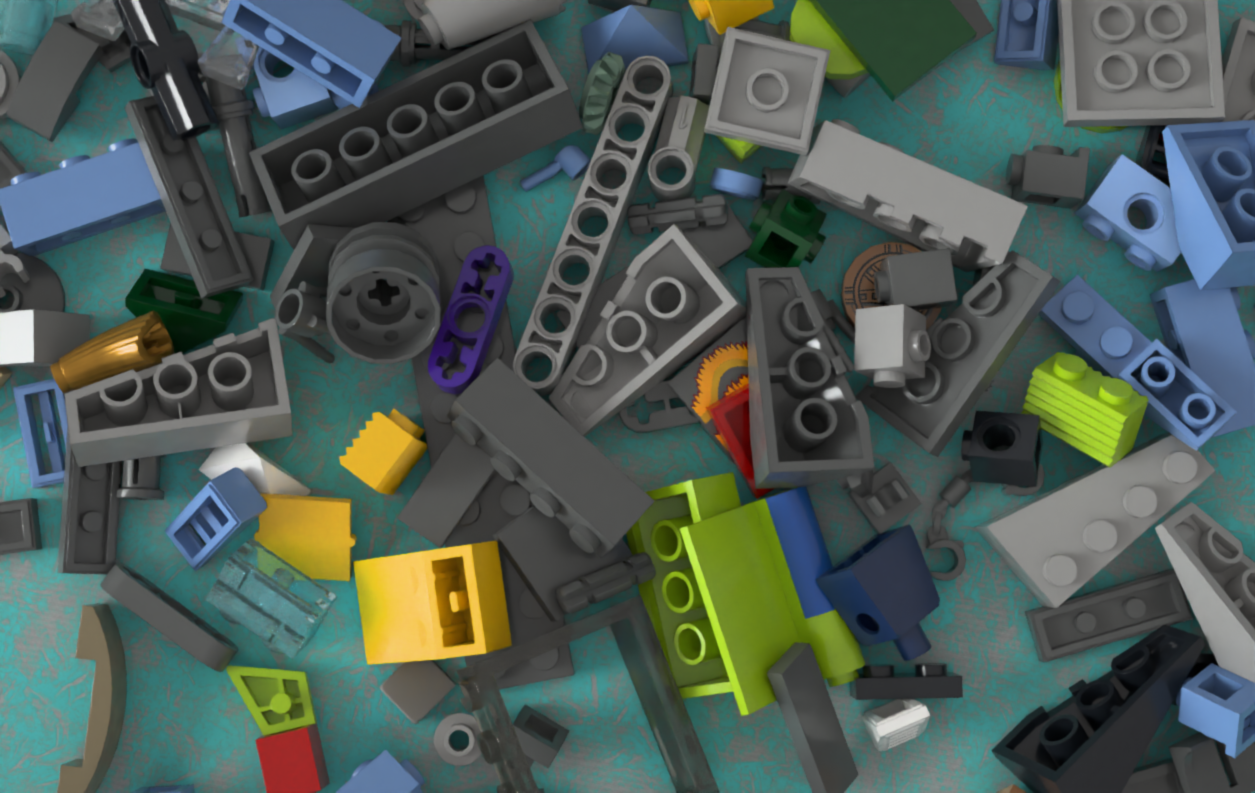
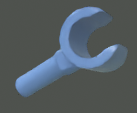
M568 145L561 149L555 156L554 161L520 180V183L527 192L556 176L562 170L575 181L587 171L591 159L578 146Z

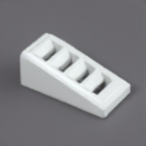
M895 699L863 713L864 715L862 716L874 747L878 751H886L920 736L925 731L930 718L926 705L915 699Z

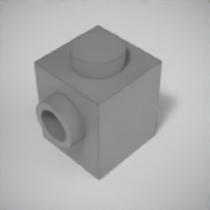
M905 304L856 309L854 371L873 379V385L884 388L905 386V379L925 378V361L929 359L931 353L930 338L926 332V316Z

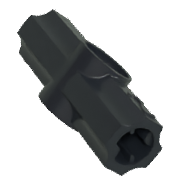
M113 0L131 42L130 58L135 75L145 89L152 90L173 141L189 140L214 129L219 122L198 76L200 64L195 44L186 31L178 30L166 0Z

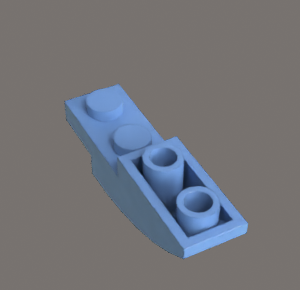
M1078 274L1053 296L1039 312V316L1076 349L1075 355L1082 358L1088 367H1092L1093 371H1100L1102 376H1110V378L1126 381L1133 387L1134 391H1138L1140 396H1147L1149 401L1144 415L1196 451L1237 413L1158 339L1151 342Z

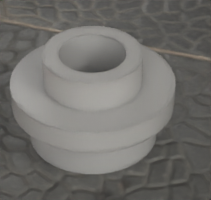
M458 712L445 717L439 723L434 733L436 752L442 760L454 766H465L473 763L481 756L486 746L487 736L483 724L475 716L468 713ZM456 730L466 732L469 736L468 747L464 749L455 748L450 741L452 732Z

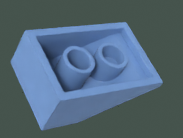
M1242 120L1167 125L1162 134L1178 245L1199 289L1210 290L1255 285V121Z

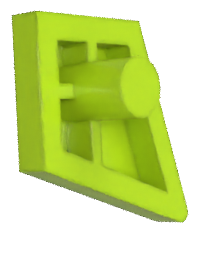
M232 665L226 668L228 675L264 736L317 724L307 672Z

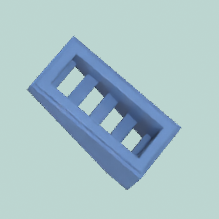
M235 467L210 480L165 531L191 567L197 571L246 529L267 508V503L240 468ZM190 524H191V525L194 527V529L198 532V534H199V535L201 536V538L204 540V542L206 543V545L203 544V542L200 540V538L197 536V534H196V533L194 532V530L191 528Z

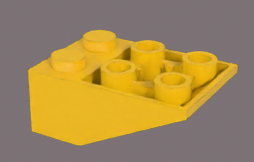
M497 540L353 561L367 665L438 660L486 654L512 646Z

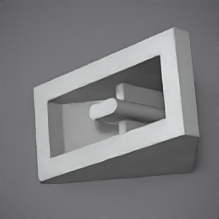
M35 309L0 312V367H50V365L58 362L59 358L90 340V315Z

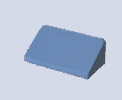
M1001 0L994 63L1037 70H1054L1059 35L1057 0Z

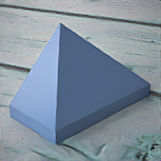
M629 5L581 27L588 75L597 60H602L607 52L622 56L626 70L631 62L638 57L646 55L655 56L663 60L667 66L688 64L689 62L681 12Z

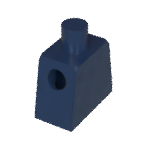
M910 524L874 535L815 579L861 644L871 646L893 640L904 661L915 659L931 649L932 646L919 622L939 606L940 597Z

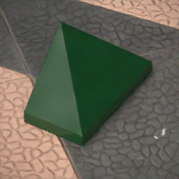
M144 269L126 296L125 306L136 318L151 311L158 313L173 342L174 354L178 352L183 354L226 331L243 301V293L231 290L201 299L195 281Z

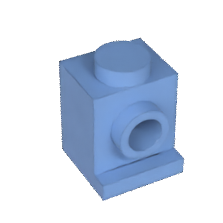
M1213 663L1195 677H1189L1184 681L1176 697V704L1179 706L1178 722L1225 744V754L1236 758L1255 741L1254 682Z

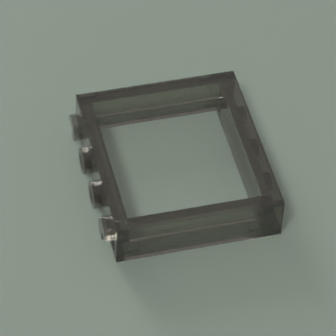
M641 595L610 605L456 670L460 679L459 685L464 695L460 701L467 712H473L481 732L477 735L480 752L488 764H493L501 783L497 786V793H539V790L493 675L609 625L676 793H720Z

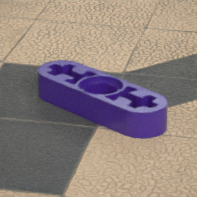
M480 246L467 255L428 359L429 375L441 390L450 394L463 393L479 376L513 282L514 272L506 254L495 246ZM490 262H494L500 274L499 276L490 275L486 281L484 291L488 298H492L491 301H487L479 295L483 280L477 270L478 268H488ZM469 307H478L485 312L483 325L474 332H464L457 325L460 313ZM454 337L462 344L475 346L471 350L463 345L459 360L466 369L464 373L455 372L452 378L448 379V375L442 366L444 363L452 364L459 350L454 342H450L451 338Z

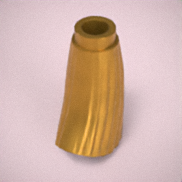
M151 311L86 341L59 358L58 362L50 365V369L58 387L65 394L132 369L138 372L162 363L161 358L174 354V345L158 313Z

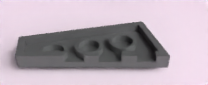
M1012 250L1006 255L1003 264L993 267L962 296L963 303L945 320L940 317L926 330L930 338L931 353L929 359L925 361V378L905 379V386L898 388H884L875 385L871 387L867 385L855 398L861 400L865 406L929 454L938 457L1061 281Z

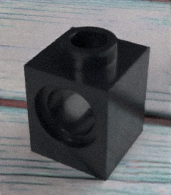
M976 411L973 430L964 431L961 447L962 461L970 462L973 482L1037 487L1043 446L1040 415ZM1001 445L1010 446V448L1004 451L992 450Z

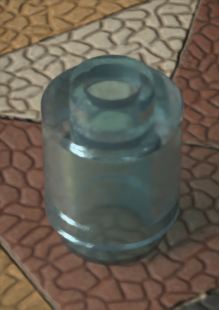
M3 0L0 13V46L17 53L33 56L53 24L59 0Z

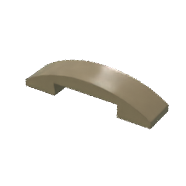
M100 603L82 605L75 658L96 660L83 759H75L61 765L57 793H95L111 765L122 731L127 695L125 654L121 636L108 604Z

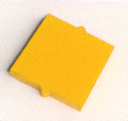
M260 494L267 503V508L259 515V529L254 534V539L259 542L260 576L337 581L351 580L352 547L357 540L356 535L352 533V499Z

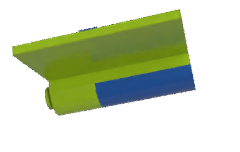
M794 487L680 528L741 716L749 715L777 701L767 672L795 642L810 643L823 680L827 679L829 687L854 681V677H859L857 669L863 667L866 663L858 639L815 580L833 567L807 487Z

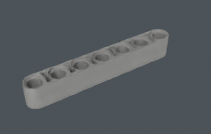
M646 55L638 57L630 63L624 74L516 351L512 366L513 372L539 396L549 395L553 392L572 360L577 347L576 343L598 286L603 280L625 223L628 208L632 205L659 135L668 99L673 95L669 68L663 60L655 56ZM652 77L662 82L661 88L652 94H642L636 89L638 83L644 78ZM626 124H638L645 129L642 136L635 141H624L618 137V132ZM610 170H620L626 174L624 183L615 189L604 188L599 184L600 179L604 173ZM590 217H603L608 221L606 230L599 236L589 237L581 232L582 225ZM581 263L590 268L587 279L581 284L570 285L563 281L565 270L572 264ZM557 310L569 312L571 321L567 329L556 334L545 330V320L549 314ZM536 358H547L552 363V370L548 378L540 382L528 380L526 371L530 362Z

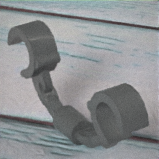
M1041 464L1039 466L1037 487L1027 486L1021 488L1017 485L1001 484L1003 486L1002 494L1027 496L1037 492L1044 483L1045 473ZM971 469L962 474L961 478L955 476L939 493L942 499L937 501L932 510V526L927 530L929 544L926 548H947L953 553L955 559L953 567L947 572L929 571L931 577L937 580H953L961 575L965 568L966 557L962 549L964 543L960 540H949L947 531L941 525V521L946 515L947 506L955 508L970 492L971 487L968 483L973 482Z

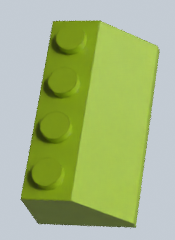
M729 472L645 492L654 502L626 533L631 553L633 555L642 552L647 553L651 557L656 571L653 579L639 584L638 588L664 701L733 692L680 532L682 527L741 506L734 473Z

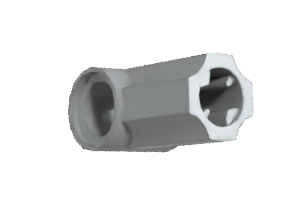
M683 95L669 97L655 152L648 162L650 187L653 195L659 201L689 198L695 190V175L706 135L704 128L709 110V105L704 104L699 99ZM668 168H678L685 173L684 178L674 185L665 184L658 179L660 174Z

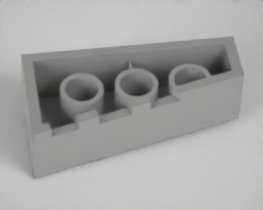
M832 119L831 122L824 120L813 127L808 153L806 156H799L788 181V184L811 196L813 195L817 199L922 251L950 248L952 266L964 272L1003 264L1028 208L1025 204L909 156L891 144L877 142L862 136L858 128L839 119Z
M275 317L258 323V328L235 336L234 333H230L214 339L213 345L183 355L182 352H178L161 358L162 363L142 371L135 372L132 369L64 394L69 441L78 467L293 436L291 408Z
M1165 433L1133 448L1130 453L1111 468L1102 464L1036 498H1032L1014 507L1010 511L975 526V529L1042 606L1057 608L1216 470L1198 450L1196 451L1172 434Z

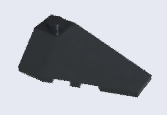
M1163 625L1113 658L1111 662L1112 670L1098 680L1086 684L1081 679L1068 688L1073 696L1054 709L1046 712L1043 706H1040L1028 714L991 751L1033 793H1121L1205 646L1201 636Z

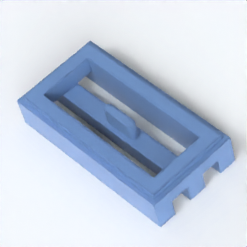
M55 379L13 387L32 488L37 489L48 487V485L64 483L65 463L51 395L53 390H55L65 446L68 423L65 396ZM38 394L43 428L53 472L50 474L45 472L31 395Z

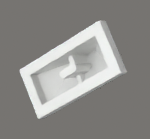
M251 443L216 447L199 468V471L211 480L232 468H240L260 494L309 496L313 491Z

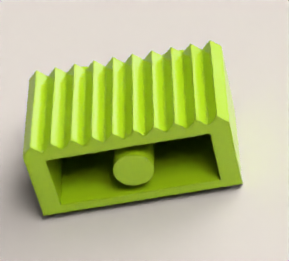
M1057 352L1035 367L1031 373L1033 377L1029 381L1031 385L1027 389L1028 394L1024 398L1026 402L1022 406L1023 411L1021 414L1040 415L1042 430L1110 468L1132 451L1149 401L1147 396H1140L1138 391H1134L1133 387L1126 381L1110 378V376H1102L1100 371H1093L1092 367H1088L1087 363L1076 355Z

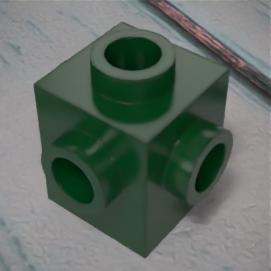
M782 189L772 206L763 201L750 223L748 229L756 232V235L745 257L764 268L799 267L803 260L811 264L826 239V236L820 234L819 230L827 214L817 209L809 199L793 195Z

